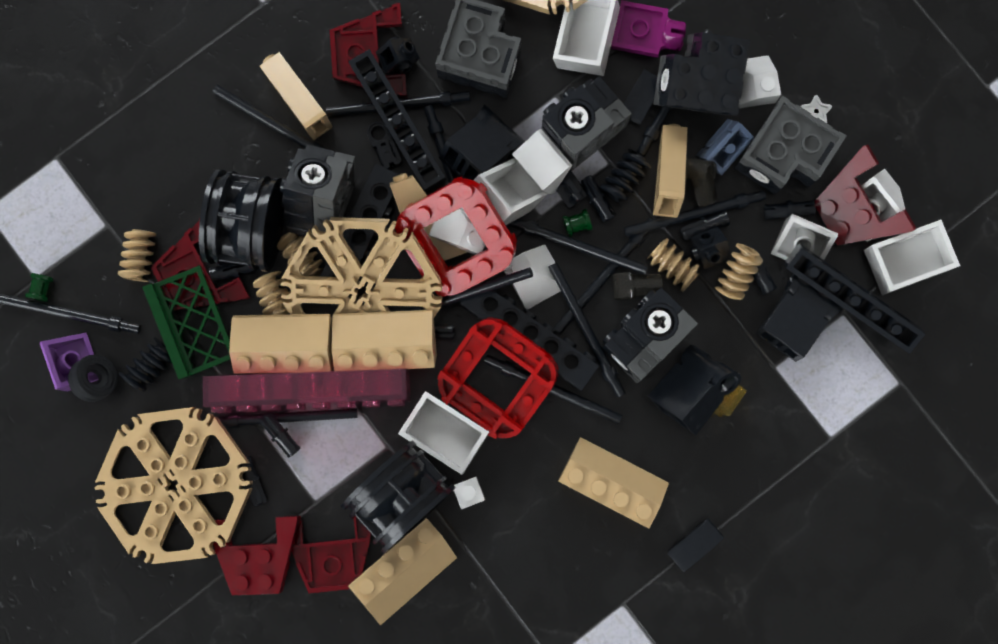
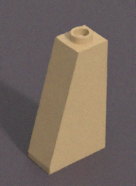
M280 52L266 57L260 68L311 139L314 141L330 130L333 126L327 115Z
M678 124L663 125L653 215L678 218L685 194L688 127H681Z
M403 173L393 177L394 182L389 183L400 214L410 203L413 204L427 196L413 175L408 176L407 173ZM433 223L424 228L428 236ZM429 236L444 261L467 253L464 250Z

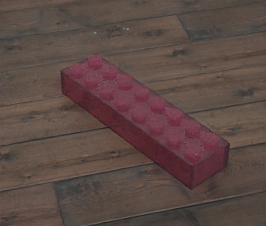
M407 369L203 377V407L211 408V413L217 414L232 413L234 408H236V412L251 413L257 412L256 408L261 407L262 411L277 412L281 411V407L287 406V410L302 411L306 410V406L312 405V409L327 410L331 409V405L336 404L337 408L352 409L355 408V404L361 403L362 407L377 408L380 407V403L388 402L390 407L405 406V402H411L410 372Z

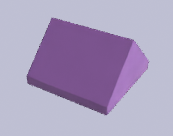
M87 332L40 342L55 390L71 391L68 383V374L71 367L83 357L94 355ZM89 372L88 380L92 383L98 380V376L93 372Z

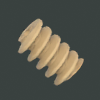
M136 229L124 233V237L130 241H125L122 244L128 250L121 252V256L127 260L120 261L119 263L121 267L126 269L118 271L120 277L132 281L149 282L143 279V276L149 275L151 272L144 269V266L152 265V262L145 258L146 256L153 255V252L147 250V247L155 246V243L148 239L149 237L156 236V233Z
M288 232L280 238L277 248L283 251L282 256L288 259V265L305 236H298V234ZM317 251L308 252L300 265V272L303 275L319 276L322 274L324 268L319 269L323 262L322 259L313 260L318 254Z
M666 238L648 258L653 257L651 266L660 263L659 273L668 270L666 279L675 276L673 285L682 282L683 285L680 291L684 292L699 275L697 273L699 264L690 267L692 259L689 257L682 260L684 252L681 251L675 254L677 246L674 244L668 248L669 239Z
M737 243L736 247L741 252H732L731 255L736 261H727V264L732 269H723L722 272L727 276V279L719 277L718 281L723 286H716L715 289L728 298L742 300L745 296L743 291H748L750 287L748 283H751L754 279L752 274L758 272L757 266L762 264L763 259L756 250Z
M281 271L265 274L253 282L254 288H260L256 292V296L262 298L259 301L260 306L266 307L262 311L263 315L289 314L282 303L283 298H281L282 293L288 291V289L279 288L283 279H276V276L282 273Z

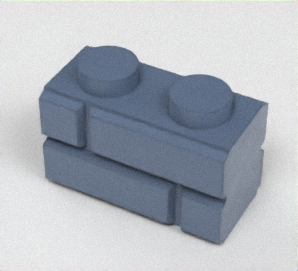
M727 119L705 144V148H702L696 154V157L711 172L722 175L754 139V136L740 122Z

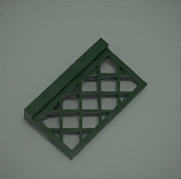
M199 265L157 283H151L142 287L178 379H186L196 373L231 360L230 354L222 358L212 354L217 341L225 344L229 352L230 337L202 266ZM195 273H198L201 281L197 291L185 286L188 277ZM180 279H183L182 282H181V284L175 282V281H178V280H180ZM170 283L179 286L174 300L165 296L163 286ZM183 288L195 293L190 307L178 302ZM199 295L207 298L210 305L206 314L194 309ZM176 304L188 309L183 323L174 319L173 311ZM192 311L205 316L199 329L187 325ZM211 311H213L215 317L210 316ZM208 318L216 321L219 326L215 336L203 332ZM185 327L197 332L192 345L185 343L182 339ZM201 334L214 339L208 352L196 348ZM220 334H222L224 340L219 339ZM194 350L206 355L203 365L194 368L191 362ZM210 357L216 359L212 362H209Z

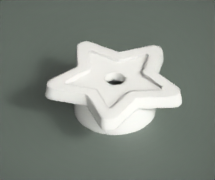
M815 95L810 104H804L800 107L810 112L815 118H819L827 123L826 114L830 111L832 105L822 103L819 97Z

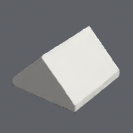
M542 129L536 131L512 153L538 186L550 195L555 193L572 167L569 160Z
M791 214L784 221L771 254L786 260L800 243L824 260L838 237V233Z

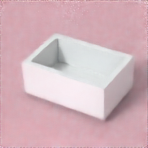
M588 0L575 10H573V3L570 2V12H566V8L564 9L554 50L553 60L558 69L604 76L620 10L618 0Z
M515 158L479 174L474 179L479 184L480 182L483 183L488 189L486 194L505 225L531 212L548 194L538 186Z
M942 220L876 243L864 250L882 295L960 266Z
M425 391L398 434L408 441L413 440L417 444L416 446L463 475L487 438L489 431Z

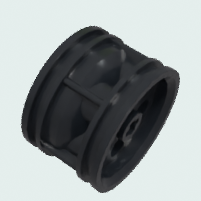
M217 169L213 172L203 197L199 222V249L204 263H216L221 266L226 263L248 265L250 270L255 271L259 268L262 272H270L279 253L277 244L282 237L284 228L283 213L285 208L281 206L283 192H280L282 178L274 177L271 180L269 176L254 177L240 175L235 171L226 172L222 169Z
M413 440L375 470L340 506L343 510L349 508L352 511L349 517L351 519L357 517L375 537L374 545L380 543L383 546L380 550L383 555L456 489L453 484L448 486L445 483L447 477L441 475L423 455L424 452L422 450L417 452L414 449L417 444Z

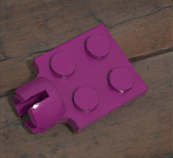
M621 0L611 49L659 58V53L663 49L680 51L685 38L686 23L671 20L668 17L669 9Z

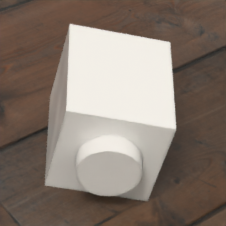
M477 476L454 485L456 487L454 492L461 509L485 500Z

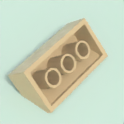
M433 310L333 314L332 357L334 372L435 368L437 348Z
M233 315L229 348L233 373L331 372L334 366L331 315Z
M581 437L558 482L647 528H650L669 485L665 480Z
M426 518L348 587L381 626L457 557L443 536Z

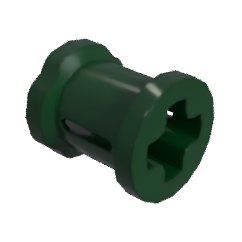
M586 209L582 210V213L570 217L562 216L568 237L585 229L588 231L592 230L591 220Z
M31 273L32 281L29 293H26L25 297L48 302L46 296L49 284L53 282L54 278Z

